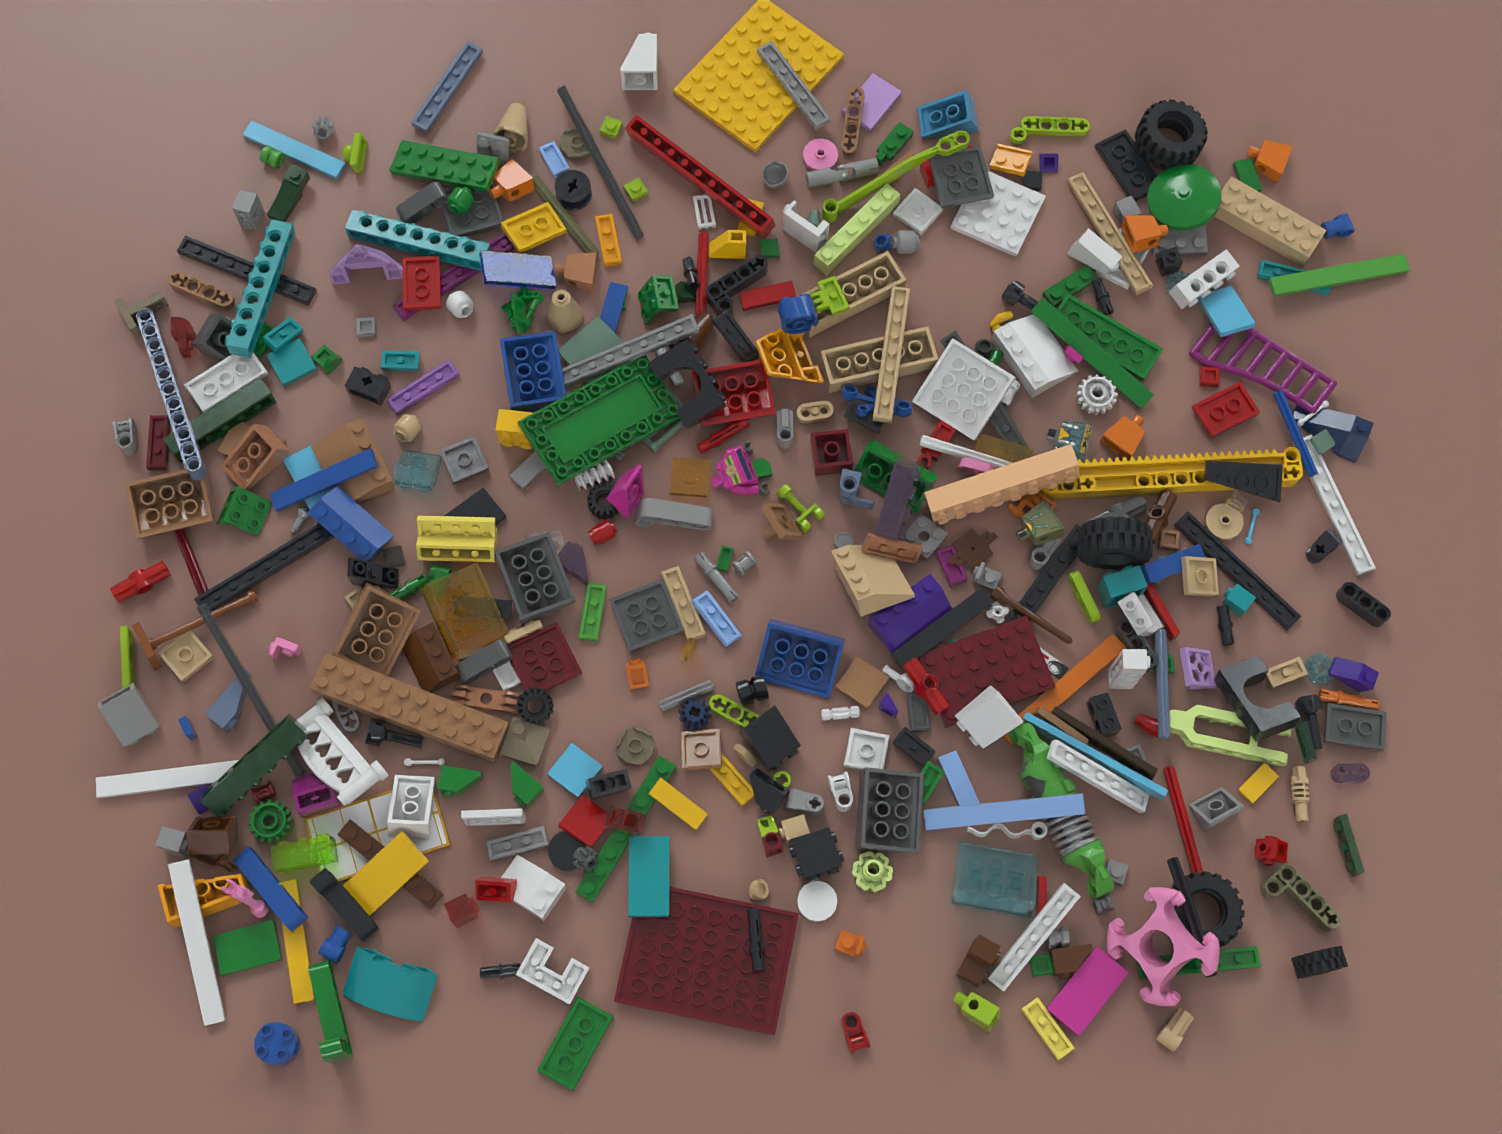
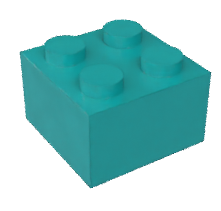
M1133 565L1124 567L1122 571L1105 573L1096 589L1103 607L1106 609L1119 605L1118 602L1133 592L1137 596L1142 595L1148 586L1140 566L1133 567Z

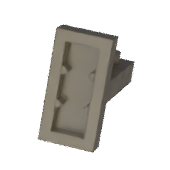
M161 291L151 294L141 302L134 303L129 308L126 307L121 297L114 300L135 337L142 334L136 324V315L139 310L149 308L154 313L168 306Z

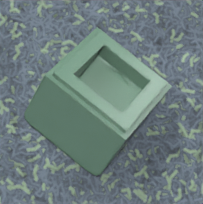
M1326 429L1310 439V442L1320 455L1336 444Z

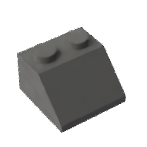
M220 313L209 314L191 345L205 355L221 362L232 355L225 345L226 336L230 335L231 321Z

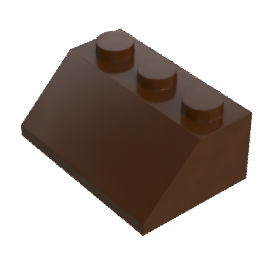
M433 622L416 630L407 638L402 649L423 690L433 693L461 679Z

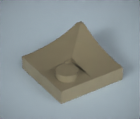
M513 717L500 755L537 766L550 729Z

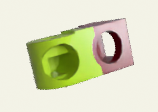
M773 816L757 819L766 858L783 853V844Z

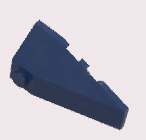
M1296 404L1293 416L1297 423L1310 413ZM1322 408L1305 421L1301 428L1313 435L1318 434L1324 429L1328 430L1336 443L1331 448L1334 450L1333 453L1356 463L1369 438L1374 423L1355 415Z

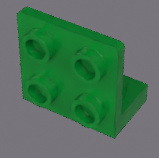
M652 275L638 292V300L641 303V316L644 319L645 325H649L659 312H677L679 309L673 276Z
M237 486L230 490L217 524L223 527L230 524L254 536H258L272 502Z

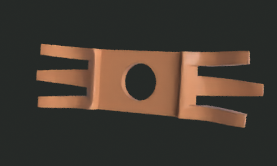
M455 685L454 689L467 690L469 692L452 691L448 694L449 696L467 699V701H454L467 707L498 710L519 715L518 710L504 706V704L517 705V700L506 696L519 698V693L477 688L469 685ZM486 693L492 696L491 702L483 704L480 700L481 696Z

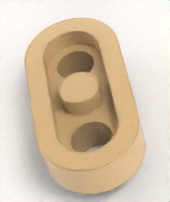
M828 401L805 403L797 408L796 416L804 424L826 421L833 416L834 408ZM826 410L827 413L822 414L821 411ZM803 413H808L809 416H808V417H804L802 414H803Z

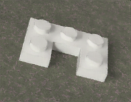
M535 938L516 976L570 1005L589 967L571 958L562 976L544 966L554 948Z

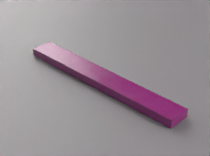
M505 233L488 243L490 244L492 255L487 267L493 264L495 260H499L515 249ZM454 265L441 273V297L480 271ZM403 299L392 305L403 321L421 311H404Z

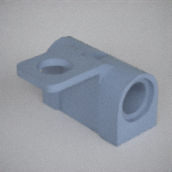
M843 469L838 491L839 501L844 505L873 510L874 501L857 497L861 472Z

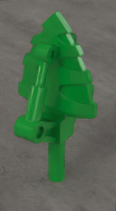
M528 276L522 277L521 291L516 292V294L511 293V300L508 303H504L501 307L509 321H511L510 326L513 330H517L518 334L528 331L534 319L533 313L538 304L542 303L545 299L540 291L528 290Z

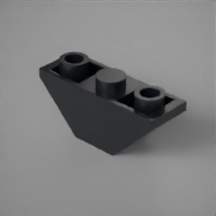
M350 557L348 558L347 577L351 584L364 587L368 583L373 586L378 585L380 588H398L399 569Z

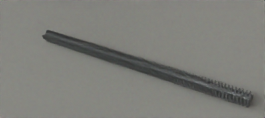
M563 85L558 88L557 93L561 97L565 108H567V112L588 148L593 161H595L600 174H602L601 176H603L615 202H617L616 204H618L617 206L623 217H625L624 219L631 232H633L634 238L638 240L644 236V233L625 197L621 194L622 192L608 168V164H606L601 155L602 153H600L601 151H599L600 149L595 144L596 142H594L592 134L589 133L590 131H588L586 123L583 122L584 120H582L580 112L577 111L578 109H576L574 101L571 100L572 98L568 90Z
M207 604L199 606L197 609L201 613L200 615H202L205 624H207L206 626L212 632L211 634H213L216 643L222 649L221 651H223L222 653H224L226 660L228 659L231 668H233L232 670H234L241 685H243V689L249 695L252 704H254L253 706H255L262 721H264L263 723L269 729L268 731H271L278 723L274 722V717H271L273 715H270V711H267L269 708L266 709L263 698H260L262 696H259V692H256L253 681L250 682L252 679L249 678L251 677L246 675L248 673H245L242 662L239 663L241 660H238V656H235L237 654H234L233 648H230L232 646L230 645L231 643L227 642L228 639L224 637L226 636L223 635L225 633L220 631L222 629H219L220 627L217 625L218 622L216 623L215 616H212V612H209L211 611L208 610L210 608H207ZM292 751L286 758V761L289 763L288 765H290L292 772H294L293 774L298 777L304 774L305 770L301 768V764L297 762L299 760L297 759L298 757L295 758L296 755Z

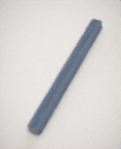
M1158 629L1155 631L1158 737L1160 739L1170 738L1167 631L1165 629Z

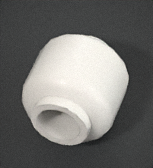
M455 291L449 295L446 306L455 317L465 318L472 313L474 303L465 292Z

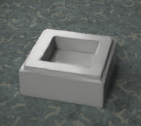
M375 317L356 318L358 338L376 337Z

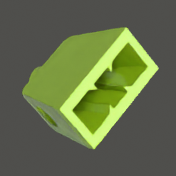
M958 991L953 999V1002L961 1007V1014L987 1032H991L1000 1017L999 1007L973 992L966 996ZM972 1006L978 1007L975 1010L970 1009Z

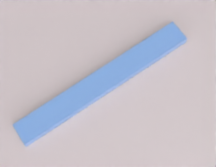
M1083 793L923 810L926 830L1086 814Z

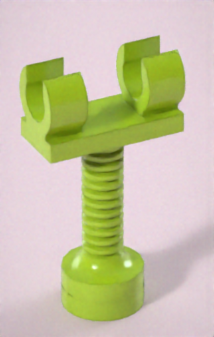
M785 484L776 494L781 499L786 498L798 509L801 516L796 519V524L806 533L811 529V525L805 519L813 514L820 521L825 513L816 503L807 510L791 493L792 488Z

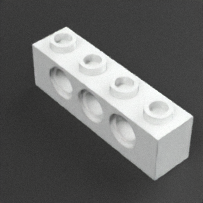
M1226 249L1176 284L1168 293L1181 309L1187 305L1192 307L1199 301L1197 298L1201 296L1203 299L1211 293V288L1216 290L1224 283L1222 280L1226 278L1228 281L1236 275L1234 271L1240 266Z
M1122 649L1108 670L1109 689L1134 688L1143 674L1146 673V670L1150 668V656H1147V649Z

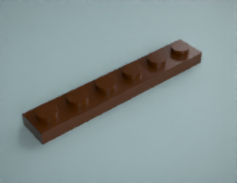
M351 819L337 834L369 861L385 847ZM418 873L402 886L430 910L443 896L440 890Z

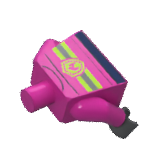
M745 441L743 447L737 446L726 450L720 462L716 465L719 475L711 478V482L716 489L724 485L725 489L734 494L752 495L758 494V492L762 496L769 494V490L764 491L762 487H768L769 484L767 482H763L760 486L757 485L759 481L748 456L753 453L754 448H746L750 446L749 441Z

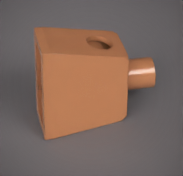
M597 253L568 254L566 264L555 263L554 274L564 275L566 286L594 292L598 262Z

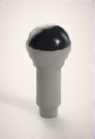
M303 506L298 509L297 518L291 526L290 532L295 534L303 521L310 517L308 514L310 509Z

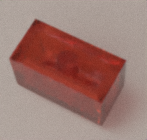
M465 893L444 903L449 918L456 928L479 918L477 912L480 909L473 896L469 898Z

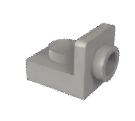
M981 562L980 567L976 566L973 571L972 577H975L973 584L993 592L1002 573L985 567V563Z

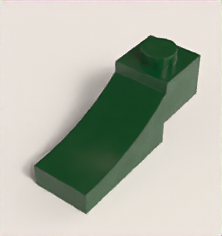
M291 164L283 177L277 197L267 213L269 218L282 222L287 221L302 198V190L310 180L308 171Z

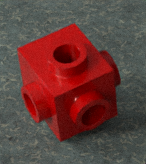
M1265 836L1264 839H1256V846L1254 848L1255 859L1262 861V864L1266 866H1275V863H1287V842L1275 836Z

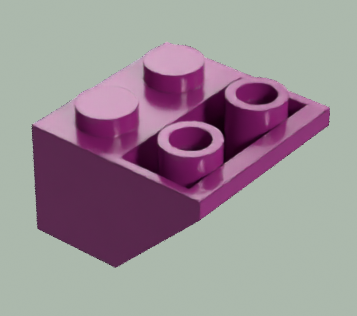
M314 773L292 780V795L297 814L301 818L341 806L337 798V791L326 785Z

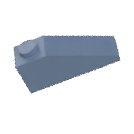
M245 669V673H248L246 675H249L248 677H252L250 673ZM236 678L205 714L227 733L238 725L247 695L239 678Z

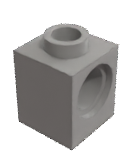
M1132 195L1115 202L1112 210L1121 227L1125 215L1142 214Z

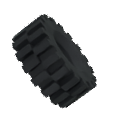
M1342 946L1321 949L1291 958L1297 979L1348 967Z

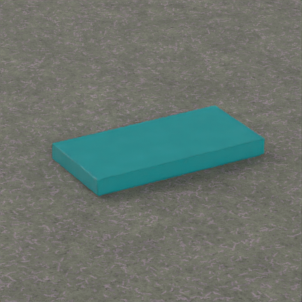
M629 836L628 917H669L670 836Z

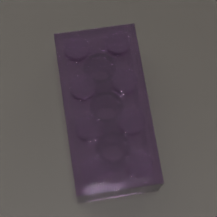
M897 457L874 534L897 540L899 536L902 537L906 526L903 520L909 516L911 505L908 504L909 499L913 500L917 488L913 485L915 481L918 482L922 471L919 468L920 463Z

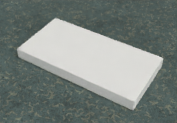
M254 352L251 358L232 354L187 382L184 386L202 412H205L232 396L235 392L243 389L252 381L259 378L263 379L269 374Z

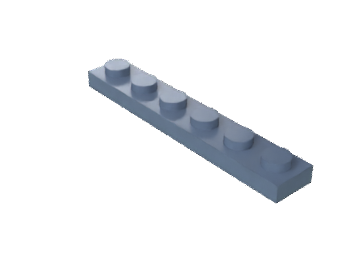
M468 41L465 43L412 120L411 124L413 127L425 133L429 132L482 55V48Z

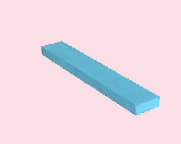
M252 120L242 134L244 138L263 147L269 145L275 151L283 152L285 157L338 180L346 167L345 162Z

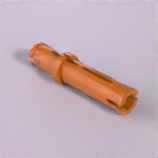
M1320 688L1318 696H1320L1319 698L1322 701L1371 710H1378L1379 704H1377L1379 703L1378 699L1346 694L1341 690L1336 692Z

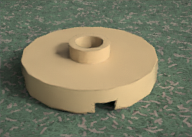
M1228 503L1214 505L1205 517V527L1221 541H1229L1236 537L1242 531L1244 525L1241 512L1235 506ZM1222 519H1226L1228 523H1224Z

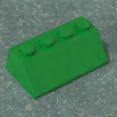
M874 439L866 446L854 470L861 472V483L915 514L918 513L926 500L924 492L932 490L938 478V475Z

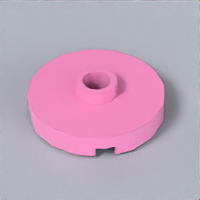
M822 138L814 139L804 147L803 162L811 171L836 166L838 149L831 141Z

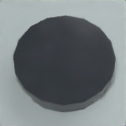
M565 831L556 834L549 843V858L554 866L560 870L571 871L577 869L573 865V862L576 861L573 859L574 852L579 847L585 848L586 846Z

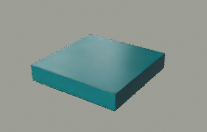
M300 338L288 343L279 351H273L266 355L284 387L317 370Z

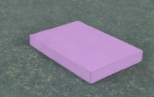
M874 73L871 74L861 87L865 95L861 126L870 132L902 93V91ZM858 92L854 95V103L856 104L859 96ZM847 105L842 110L843 115L846 114ZM851 109L849 114L855 117L859 114V110Z

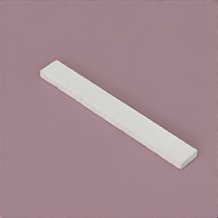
M1312 435L1303 437L1318 471L1317 475L1309 478L1337 536L1343 541L1341 545L1356 576L1374 571L1376 567L1323 457L1318 454L1310 442Z
M238 760L96 778V797L100 799L211 785Z
M190 859L168 864L204 1026L225 1021L226 1017Z

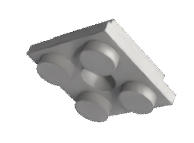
M478 132L477 154L498 157L500 159L499 166H504L509 161V139Z
M921 513L900 540L922 545L923 550L920 555L927 560L947 537L948 533ZM926 534L929 540L921 541L919 535Z

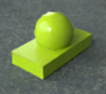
M354 133L353 145L344 146L341 152L343 159L350 162L349 165L356 174L363 172L368 143L361 133Z

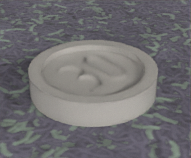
M840 532L834 538V545L837 549L846 545H853V538L847 532Z

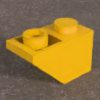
M727 230L709 242V258L745 259L746 230Z

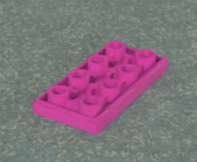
M1096 946L1046 1010L1075 1035L1080 1036L1129 972Z

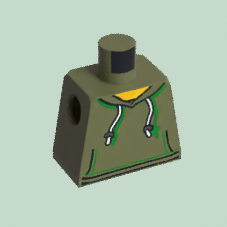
M1045 499L1021 518L1023 528L1015 532L1020 542L1030 538L1033 544L1038 546L1063 537L1065 527Z

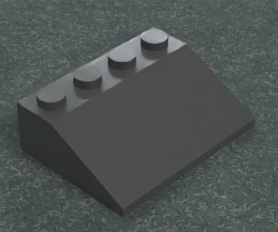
M549 532L494 551L522 627L531 620H542L576 601Z
M865 767L860 771L855 850L919 854L923 773Z

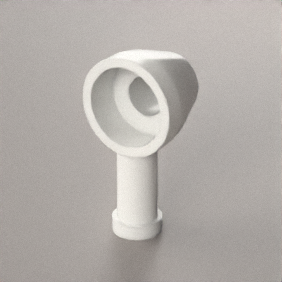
M888 665L883 668L882 673L894 679L903 691L911 693L914 690V683L907 673L900 675Z

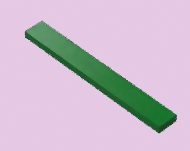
M1042 298L1031 310L1037 318L1103 376L1111 380V383L1141 409L1154 396L1151 391L1046 299Z

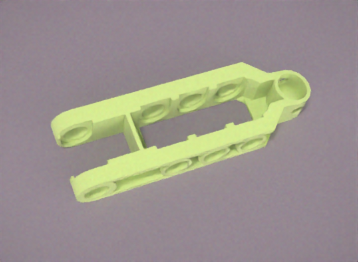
M1195 705L1186 712L1170 710V733L1179 735L1187 747L1261 763L1265 762L1266 764L1276 766L1287 765V753L1257 747L1258 741L1255 742L1252 736H1250L1248 745L1197 734L1193 729L1195 717L1209 720L1210 723L1219 722L1228 724L1229 727L1246 728L1234 712L1202 705ZM1289 729L1276 735L1288 736L1289 738L1291 737L1292 729Z

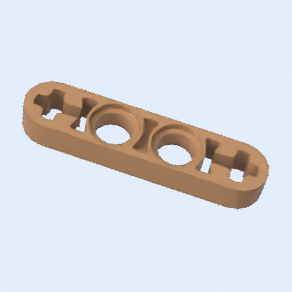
M858 86L849 90L841 148L843 153L848 156L854 155L858 149L865 99L863 89ZM856 92L859 93V96L857 98V104L854 103L855 100L853 96L856 94ZM851 109L859 110V114L855 117L851 116L849 112ZM853 125L857 130L855 133L850 134L847 132V128ZM850 138L852 139L851 142L853 147H851L850 150H847L846 146H848Z
M173 271L168 275V282L175 290L223 310H229L235 304L232 294L228 291L180 271ZM180 278L182 282H174V279ZM191 284H198L196 290L191 291L188 289ZM208 290L214 291V295L209 298L205 297V293ZM228 298V299H229V302H226V301H225L224 304H223V302H222L221 299L226 300V299Z

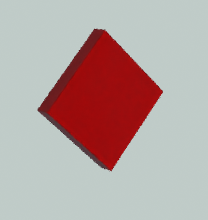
M582 795L561 820L558 827L583 845H588L592 848L613 822L614 816Z

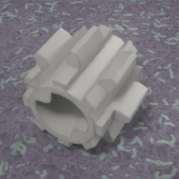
M322 116L317 117V121L312 124V128H314L313 135L318 136L321 140L324 138L325 140L329 139L330 135L334 134L335 128H333L334 122L326 116L323 118Z

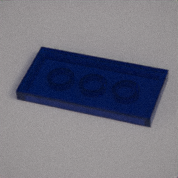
M483 250L479 253L485 285L553 290L556 288L551 256Z

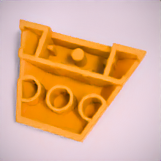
M781 327L775 332H771L755 341L768 376L817 383L824 382L818 365H813L802 338L805 333L793 335L789 334V331L783 332Z

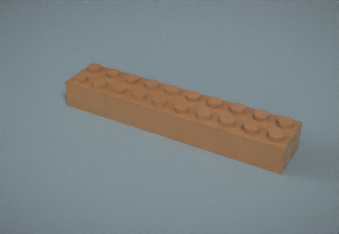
M328 653L324 654L309 687L312 694L323 697L379 720H384L392 725L492 763L496 762L509 729V722Z

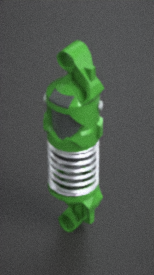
M1030 722L1022 723L1009 731L1012 743L1024 748L1023 763L1018 775L1025 787L1032 792V798L1077 794L1075 783L1063 775V768L1047 759L1050 746L1039 739ZM1083 814L1041 819L1048 822L1045 824L1047 827L1052 826L1053 829L1049 830V834L1063 830L1062 833L1054 836L1052 840L1056 841L1066 836L1067 839L1057 843L1055 847L1059 848L1067 843L1070 844V846L1060 850L1059 854H1061L1064 864L1076 867L1088 874L1087 890L1092 898L1096 899L1114 890L1113 880L1105 867L1104 844L1099 837H1093L1097 831L1090 830L1093 826L1092 823H1087L1090 817Z

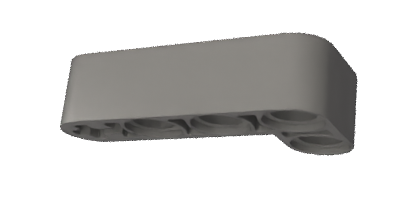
M644 498L636 505L635 525L638 527L646 528L651 527L654 523L697 530L712 529L713 509L709 507L653 498Z

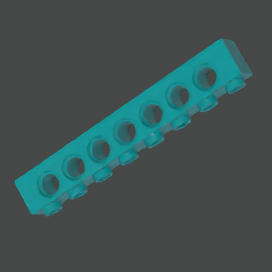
M352 210L345 226L349 238L424 257L439 256L440 261L485 272L492 255L490 244L485 241H475L465 236L459 237L449 232L443 233L433 228L419 227L414 223L407 224L398 219L391 220L381 215H371L365 211Z
M271 219L269 226L267 225L265 228L264 241L260 242L259 255L254 259V268L248 275L247 288L245 287L242 292L243 299L237 306L236 318L231 322L230 335H227L225 339V345L230 354L248 358L252 357L295 236V230L291 223Z

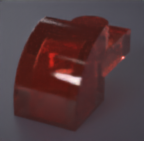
M171 317V335L179 343V352L183 358L191 357V350H193L192 340L195 339L197 334L188 320L182 317Z
M612 806L605 825L631 836H639L646 816L633 810H624Z

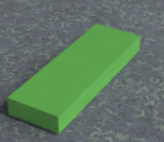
M587 584L578 636L579 640L598 642L607 585Z

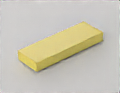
M1038 997L1021 1009L1057 1061L1075 1049Z

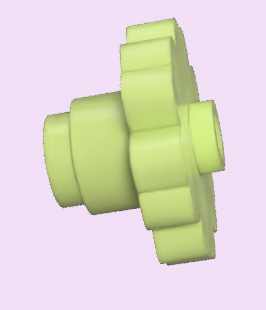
M871 851L860 854L859 861L854 862L852 867V876L857 878L856 886L860 887L863 891L871 889L874 893L884 890L886 882H890L892 879L893 868L888 866L889 859L880 852L875 855ZM873 869L876 874H870L868 871Z

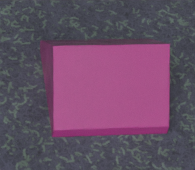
M637 465L622 474L606 498L627 518H629L645 494L642 466Z

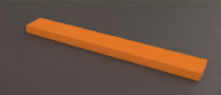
M1112 634L1055 683L1056 688L1044 692L1023 710L1019 717L1023 719L1026 712L1032 714L1035 708L1040 706L1052 712L1055 706L1059 707L1115 659L1122 649H1126V646ZM1009 732L1002 736L1011 747L1015 745L1009 737Z

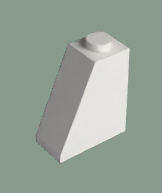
M1089 228L1067 252L1069 256L1104 275H1107L1110 271L1114 272L1120 265L1118 261L1122 258L1118 252Z

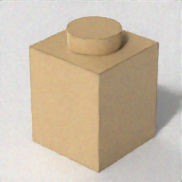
M804 814L781 821V827L778 828L780 837L785 839L786 844L791 843L792 839L810 834Z

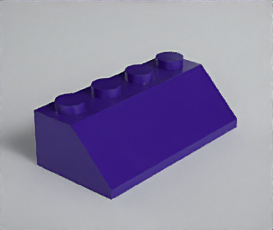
M931 574L911 587L915 594L914 598L883 608L869 617L868 626L890 653H893L952 609L942 587Z

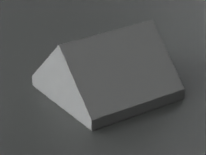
M1220 787L1190 803L1189 808L1205 832L1237 815L1244 809V805L1226 789Z

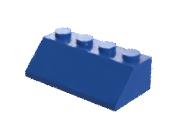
M338 486L321 497L308 512L310 516L363 561L372 562L395 537Z

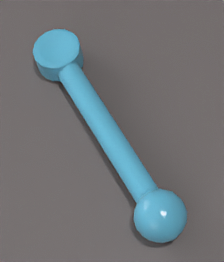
M1254 508L1251 512L1253 517L1248 537L1245 538L1246 544L1252 543L1251 537L1256 517L1260 513L1257 508Z

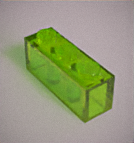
M328 833L318 834L313 839H309V837L298 838L297 842L293 843L282 841L278 842L277 846L271 847L273 871L277 873L338 862L336 839L328 835Z

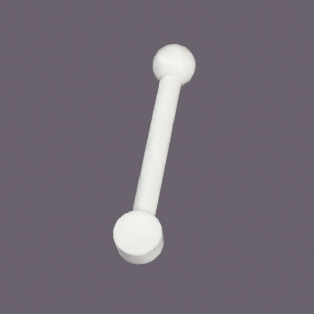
M1323 401L1317 412L1322 408L1328 407V401ZM1310 413L1305 418L1300 419L1297 425L1301 427L1305 421L1316 413Z
M406 758L404 764L407 767L412 764H438L442 766L445 764V760L443 758L439 760H411Z

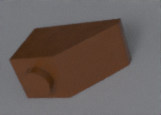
M1092 944L1058 948L1049 951L1054 972L1053 976H1059V979L1072 977L1071 974L1078 970L1093 948Z

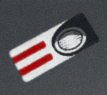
M1040 647L1050 673L1056 678L1061 679L1067 672L1068 667Z

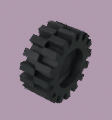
M599 483L600 486L597 487L595 485L593 486L594 489L589 491L590 494L587 497L590 512L592 511V515H597L598 519H601V517L604 520H607V517L611 519L614 514L616 516L619 514L618 510L612 504L608 507H601L597 501L600 496L609 495L615 485L612 484L610 486L609 483H606V485Z
M530 687L529 690H524L523 694L519 695L517 710L524 721L536 725L539 722L544 723L545 719L550 718L549 715L553 713L552 708H554L551 696L544 689ZM534 698L540 699L543 703L542 709L537 713H532L528 710V703Z

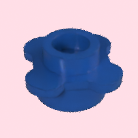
M879 234L876 236L874 243L877 253L892 248L890 234Z

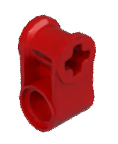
M848 1012L843 1015L841 1026L850 1053L854 1054V1051L864 1047L870 1048V1042L860 1017L854 1012ZM852 1016L855 1018L856 1025L853 1028L845 1024L846 1017ZM858 1040H862V1041L859 1042V1043H856V1044L853 1043V1042H856V1041H858Z

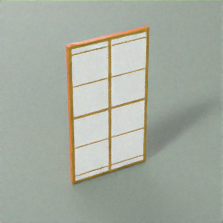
M392 790L304 818L318 872L327 868L341 882L351 879L369 862L368 859L337 835L349 819L383 846H386L394 839V837H388L387 827ZM435 790L429 839L410 838L423 855L451 846Z

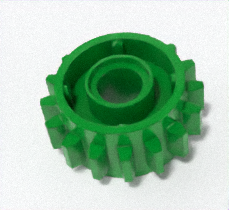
M269 799L265 804L261 801L260 806H254L253 809L255 811L249 813L251 821H248L247 824L252 826L249 831L255 833L254 838L256 840L260 838L262 843H265L266 840L270 844H273L274 840L281 842L283 836H288L286 834L287 831L292 830L290 823L293 822V819L289 818L292 813L290 810L285 811L287 806L285 804L280 806L278 800L273 803ZM269 818H275L273 825L266 826Z

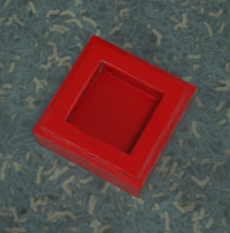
M1201 366L1199 369V386L1218 387L1219 368Z

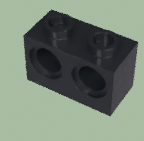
M1109 693L1090 697L1086 702V706L1095 730L1105 737L1117 735L1122 728Z

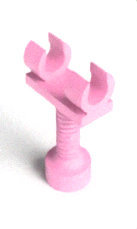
M226 879L230 883L228 889L221 886L223 892L249 905L251 913L257 918H262L268 913V904L263 900L256 901L253 899L254 893L248 888L239 886L230 879Z

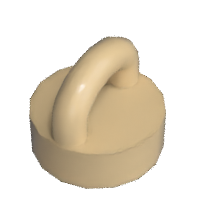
M763 879L754 880L749 886L750 898L752 900L767 898L769 887L766 881Z

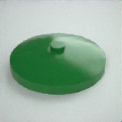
M1189 164L1173 166L1161 172L1151 183L1147 194L1148 208L1150 214L1155 217L1156 222L1160 225H1167L1168 229L1176 231L1193 230L1208 223L1218 212L1221 205V187L1216 177L1205 168Z

